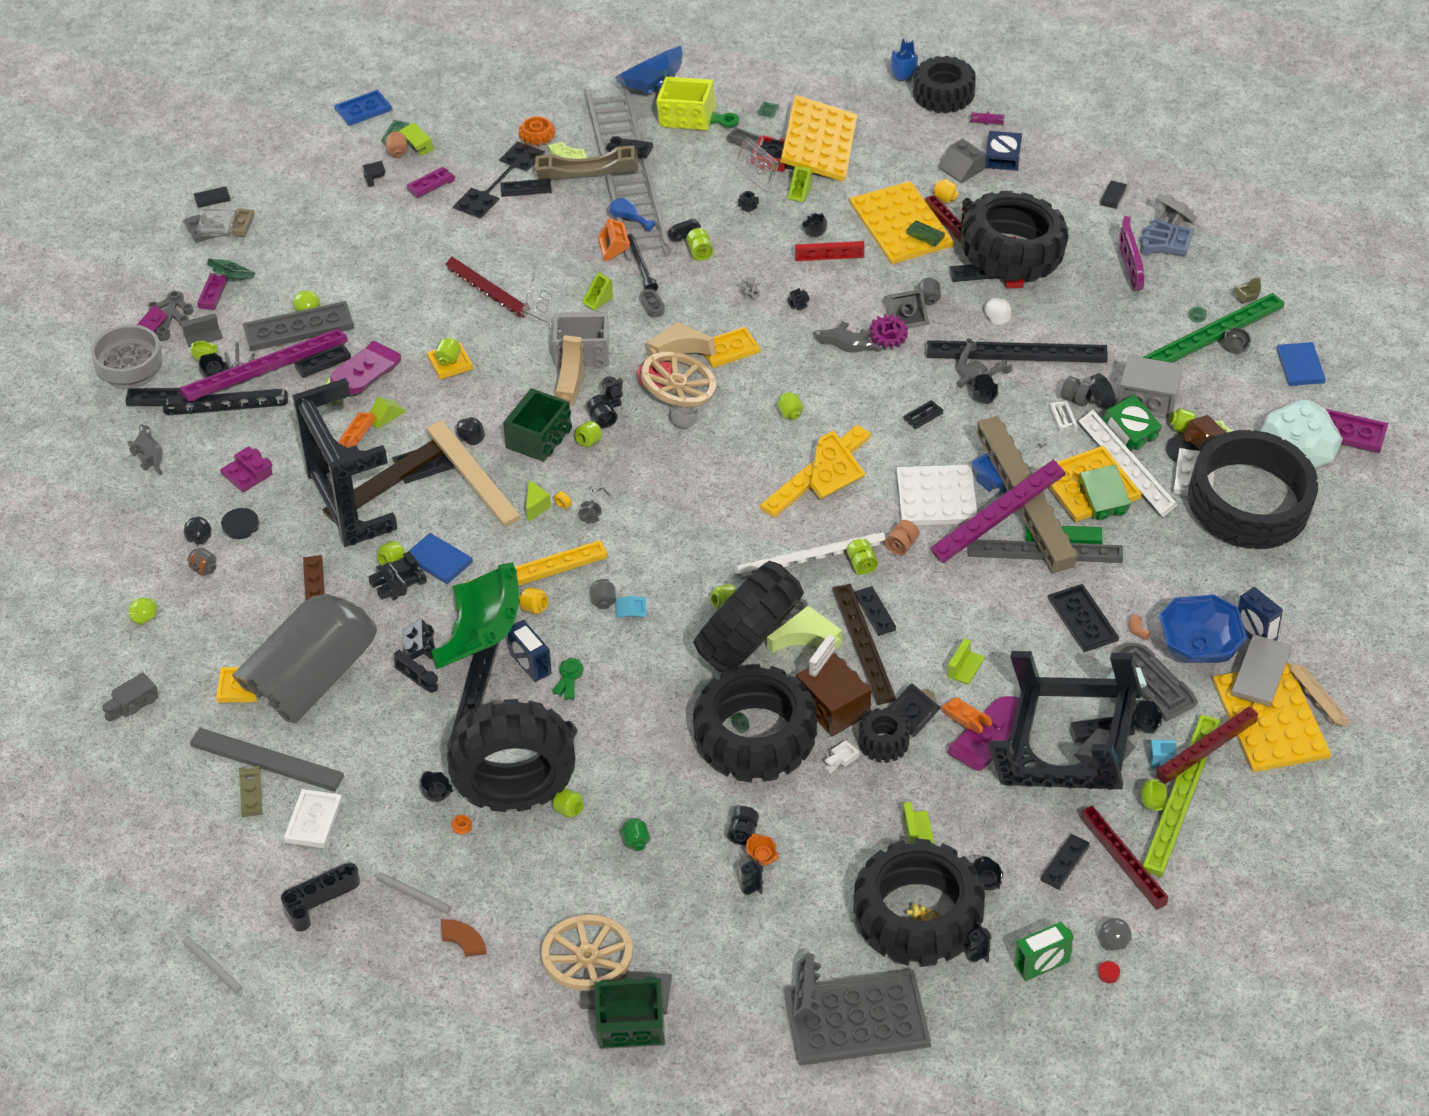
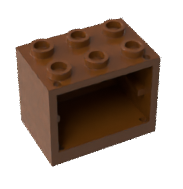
M836 653L830 656L816 677L809 674V667L796 674V678L804 684L814 699L817 707V722L831 737L861 721L864 715L867 716V713L871 711L872 690L870 686L864 683L859 678L857 672L852 671L847 666L845 660Z

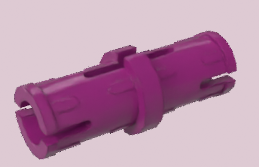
M971 112V117H978L971 118V123L1004 125V120L998 119H1004L1005 114Z

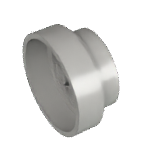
M121 325L111 328L98 336L91 347V356L96 373L112 387L122 390L140 388L148 384L155 377L162 361V352L157 335L152 330L140 325Z

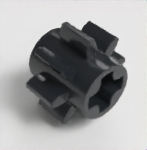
M745 191L742 195H739L738 207H742V211L751 212L757 209L759 197H755V193Z
M798 288L789 292L788 304L792 309L802 310L808 307L807 302L810 299L805 290L801 291Z

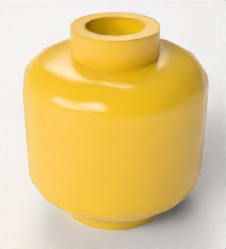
M947 179L938 180L933 190L936 197L946 204H949L951 200L955 201L959 194L956 191L957 185Z
M526 588L519 596L520 607L524 612L541 614L548 607V597L541 589Z

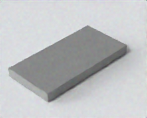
M1253 634L1231 696L1271 707L1292 645Z

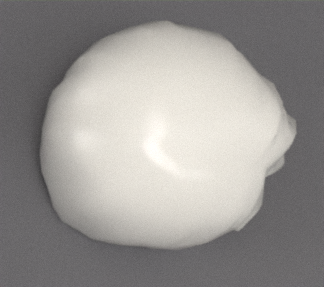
M991 298L985 306L986 317L995 325L1009 322L1011 318L1009 302L1006 299Z

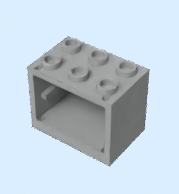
M608 312L554 313L553 349L555 367H561L564 335L582 337L584 367H609L610 336Z
M1128 355L1120 385L1118 403L1135 394L1154 417L1170 419L1171 413L1175 410L1183 365Z

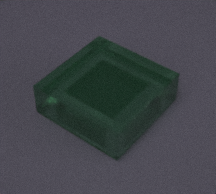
M763 102L758 110V115L774 118L779 110V105Z

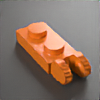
M359 412L344 431L338 443L347 448L355 445L358 446V442L375 421V414Z
M957 697L941 707L942 712L946 716L978 734L983 731L981 724L987 727L993 724L988 715L978 711Z

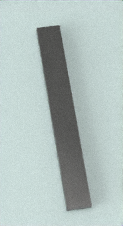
M977 539L969 545V557L1046 560L1037 543L1032 541ZM1070 543L1072 548H1075L1078 558L1076 561L1123 563V545Z
M199 728L190 741L191 747L251 766H260L261 769L333 792L336 791L344 778L343 772L203 728Z

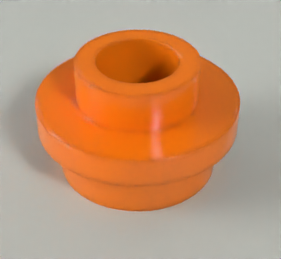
M466 815L456 816L452 821V830L459 835L467 834L472 829L471 819Z

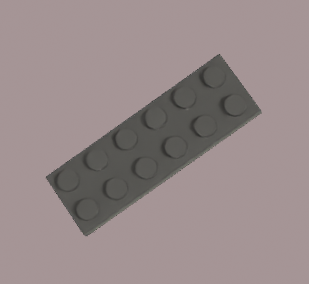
M342 301L243 323V328L249 349L253 351L317 337L338 328L341 331L354 329V323L347 302Z

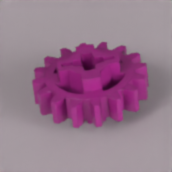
M884 314L883 318L877 316V321L872 320V325H870L869 337L872 338V343L878 342L877 345H883L885 350L887 346L891 350L894 349L895 345L899 348L901 343H905V339L908 336V326L905 325V320L899 321L900 316L894 318L893 314L890 317Z

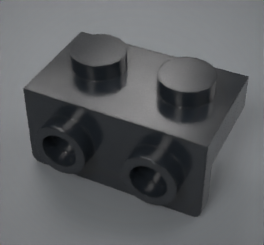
M420 619L403 628V653L409 655L412 659L423 654L429 659H433L431 650L435 649L434 629L432 626Z

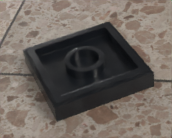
M911 682L888 707V710L894 709L896 713L901 712L910 724V735L915 737L941 707Z

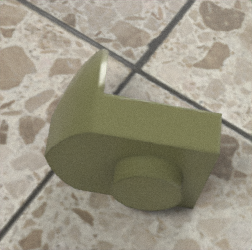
M1253 278L1247 284L1235 286L1233 292L1244 303L1256 300L1261 291L1260 278Z

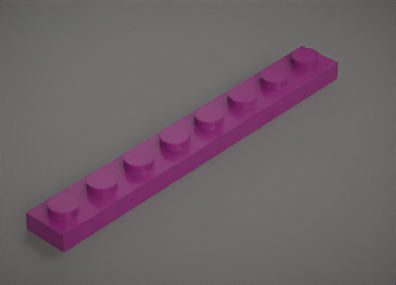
M1054 459L933 545L931 547L932 552L942 563H945L1066 475L1065 471Z

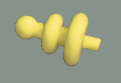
M914 903L911 905L910 910L906 911V914H910L911 920L917 921L918 918L924 919L926 915L933 917L935 911L933 909L926 910L924 906L918 907Z

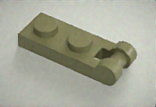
M253 766L252 769L239 768L242 817L263 815L260 766ZM254 776V779L247 780V777Z

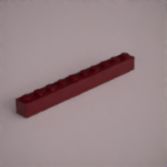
M935 194L926 197L925 202L938 220L960 242L963 223Z
M453 256L446 262L445 265L450 272L453 273L454 271L456 276L459 278L463 277L462 279L465 282L469 281L471 286H476L480 292L484 291L486 296H492L495 302L499 301L501 306H507V309L510 312L514 311L516 316L524 318L530 311V308Z
M1250 706L1159 767L1156 777L1164 784H1167L1255 724L1258 719V713Z
M1093 805L1081 811L1082 821L1156 910L1168 904V895Z

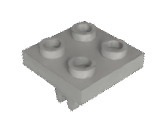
M1159 192L1156 199L1163 204V207L1157 218L1164 221L1169 213L1173 211L1176 215L1171 225L1179 226L1184 219L1195 223L1197 217L1188 205L1182 201L1178 202L1168 193L1163 195Z

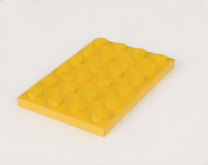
M795 95L780 162L791 166L809 168L814 173L844 181L847 174L857 114Z
M911 181L849 198V204L891 264L954 246L953 239Z
M1286 663L1271 707L1231 696L1239 672L1213 676L1212 682L1229 720L1249 706L1258 713L1257 722L1236 736L1252 772L1331 757V752L1298 681L1293 678L1294 673L1289 669L1291 667L1290 663Z

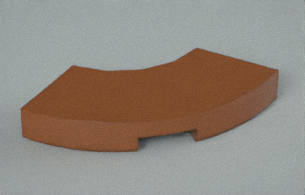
M441 920L443 942L457 944L463 950L465 957L487 955L484 940L473 927L457 920Z

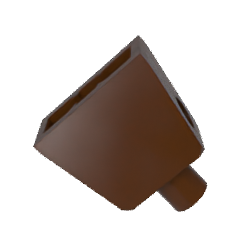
M1205 415L1190 421L1184 432V439L1192 442L1199 450H1202L1211 439L1227 432L1209 415Z

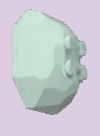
M1310 400L1296 401L1270 412L1260 429L1262 432L1282 437L1283 440L1286 439L1297 446L1306 455L1305 457L1310 459L1315 468L1333 462L1343 440L1327 410Z

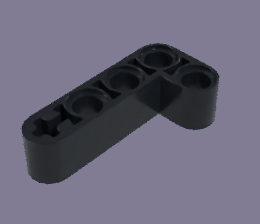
M353 863L343 864L282 893L281 902L283 910L294 930L302 932L309 929L311 926L310 909L352 891L360 885L357 866Z

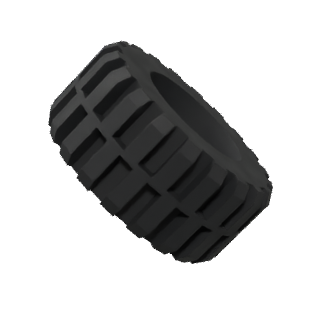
M944 55V57L935 56V58H928L915 69L913 96L921 107H926L927 110H933L935 113L944 112L945 114L952 111L953 113L958 112L959 109L963 110L975 97V71L969 63L966 64V61L963 59L959 60L958 57L953 56L952 58Z

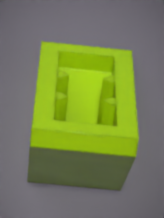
M795 166L787 199L804 202L812 189V169Z
M597 272L582 303L596 310L613 298L612 280L604 274Z
M379 396L369 413H374L376 416L375 421L372 423V426L376 429L406 412L395 401Z
M529 481L527 521L533 520L551 508L550 494L533 481Z

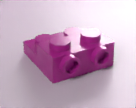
M249 446L234 455L235 461L220 469L221 474L242 493L273 475L271 468L273 465L270 459L267 457L263 459L257 448L252 449Z

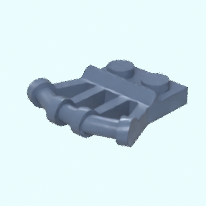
M1155 218L1143 230V235L1140 239L1143 245L1142 253L1150 255L1152 252H1165L1167 255L1173 253L1186 256L1194 229L1171 225L1159 218Z

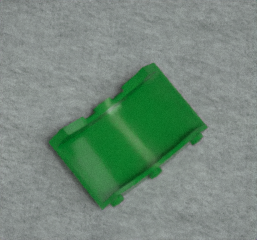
M513 562L500 564L498 569L469 582L452 586L456 600V611L459 612V617L455 621L452 637L441 647L431 650L437 669L494 646L509 633L516 619L519 604L517 570Z

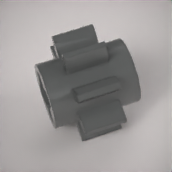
M593 500L581 503L582 508L578 512L580 519L587 524L598 522V516L602 513L600 505Z

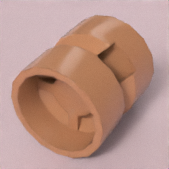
M900 520L885 539L886 547L897 555H905L919 537V529L911 521Z

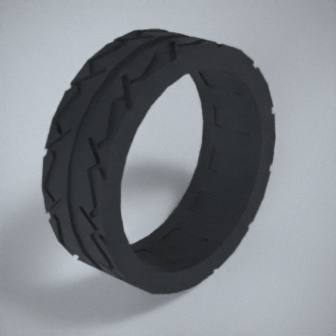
M1257 430L1227 432L1211 439L1202 448L1196 459L1188 488L1190 509L1195 518L1200 521L1199 523L1209 533L1219 539H1223L1224 542L1249 549L1278 547L1295 539L1304 530L1318 494L1319 482L1316 480L1318 479L1316 469L1310 459L1306 458V455L1297 446L1286 439L1283 440L1282 437ZM1245 464L1261 467L1282 478L1296 495L1298 504L1290 510L1278 514L1263 515L1245 512L1224 501L1212 488L1208 475L1216 469L1227 465Z

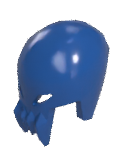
M903 38L900 51L895 54V50H892L891 73L900 81L910 79L918 66V55L915 54L914 40L912 42L909 41V43L907 40L905 43Z

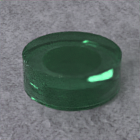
M1193 307L1189 310L1188 317L1191 321L1200 323L1206 320L1207 312L1204 308Z
M739 712L731 717L733 727L740 734L749 730V721L743 713Z

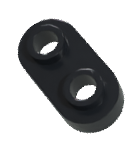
M689 219L670 227L668 236L673 242L681 241L687 238L690 231L701 228V225L696 219Z

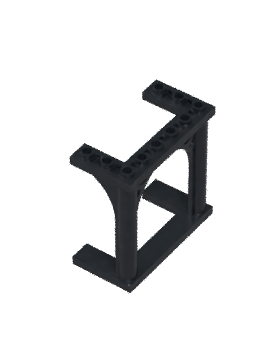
M346 378L292 395L306 475L308 479H313L340 531L344 547L397 530L396 516L393 512L368 521L358 519L352 475L388 464L386 449L381 445L362 451L359 450L357 445L349 448L341 445L333 438L317 409L319 406L351 396L349 382ZM327 473H330L331 482L326 475Z
M1012 651L1010 658L1021 690L1009 741L990 740L989 750L1001 785L1122 790L1124 782L1121 770L1136 698H1141L1142 695L1132 653H1111L1110 661L1115 679L1039 677L1032 651ZM1039 696L1117 698L1110 734L1106 744H1092V758L1075 765H1053L1038 758L1030 747V733ZM1030 762L1036 763L1034 767H1024ZM1092 764H1095L1096 769L1089 768Z

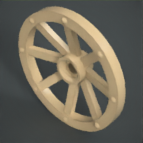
M659 352L653 354L645 360L641 370V378L645 387L660 400L672 405L676 404V406L695 407L705 404L712 398L716 388V380L710 369L701 361L683 353ZM671 360L672 374L670 375L658 362ZM677 361L692 367L684 374L678 373ZM653 365L664 378L650 374L649 368ZM696 370L705 377L702 380L687 381ZM653 381L667 386L659 388L654 384ZM708 385L706 393L690 388ZM671 391V392H673V393H676V394L678 395V397H677V396H674V395H671V394H669L668 392ZM683 391L697 397L686 398Z
M578 915L560 922L550 930L542 945V961L548 975L560 985L574 990H595L594 982H600L604 979L619 980L629 969L633 957L632 941L625 928L618 922L600 915ZM584 925L603 927L593 944L587 942ZM577 927L581 946H575L562 937L561 934ZM610 930L622 940V942L598 951ZM556 941L575 955L550 956V950ZM625 949L624 957L620 963L602 959L604 956ZM552 963L576 964L565 974H562ZM598 965L613 971L597 978L594 966ZM583 968H587L590 976L589 980L572 978Z

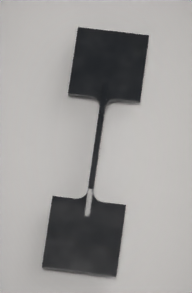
M517 141L499 159V161L509 164L510 167L487 190L480 191L471 187L453 208L481 219L500 200L498 197L490 195L489 192L513 168L528 171L535 164V156H541L545 151Z

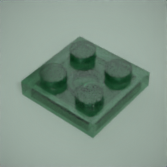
M208 259L207 265L213 268L212 271L220 274L225 273L226 277L232 280H236V278L240 280H246V278L253 279L255 275L254 271L230 260Z

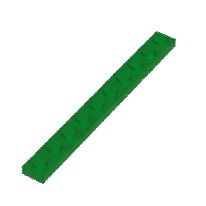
M1271 293L1141 358L1173 363L1224 338L1226 330H1230L1233 327L1244 328L1284 308L1285 302L1274 293Z

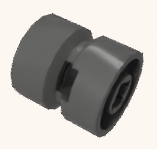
M1068 376L1061 390V398L1069 401L1073 399L1075 403L1087 406L1092 397L1090 383L1085 381L1080 383L1079 379Z

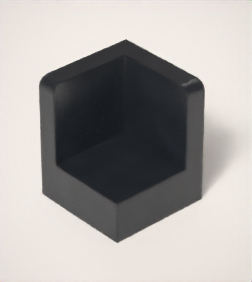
M382 161L362 165L364 179L368 187L374 186L373 177L382 176L386 173Z

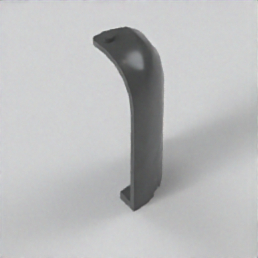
M330 594L312 596L302 603L232 676L243 690L251 692L259 698L262 695L270 700L268 704L286 722L296 724L365 652L376 635V624L364 609L344 598Z

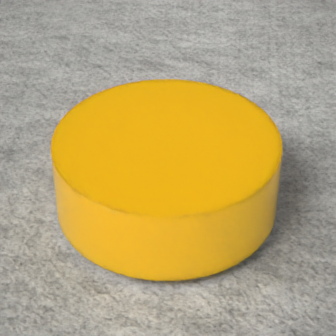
M559 491L554 496L555 503L564 510H567L572 505L571 499L564 492Z

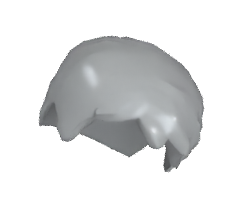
M675 404L671 411L672 422L682 429H687L696 423L698 410L696 409L695 411L693 406L676 407Z

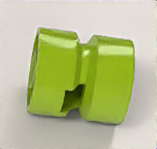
M697 228L688 233L687 243L693 258L698 261L709 259L714 249L707 231Z
M856 539L848 545L847 554L857 574H868L878 567V560L867 539Z

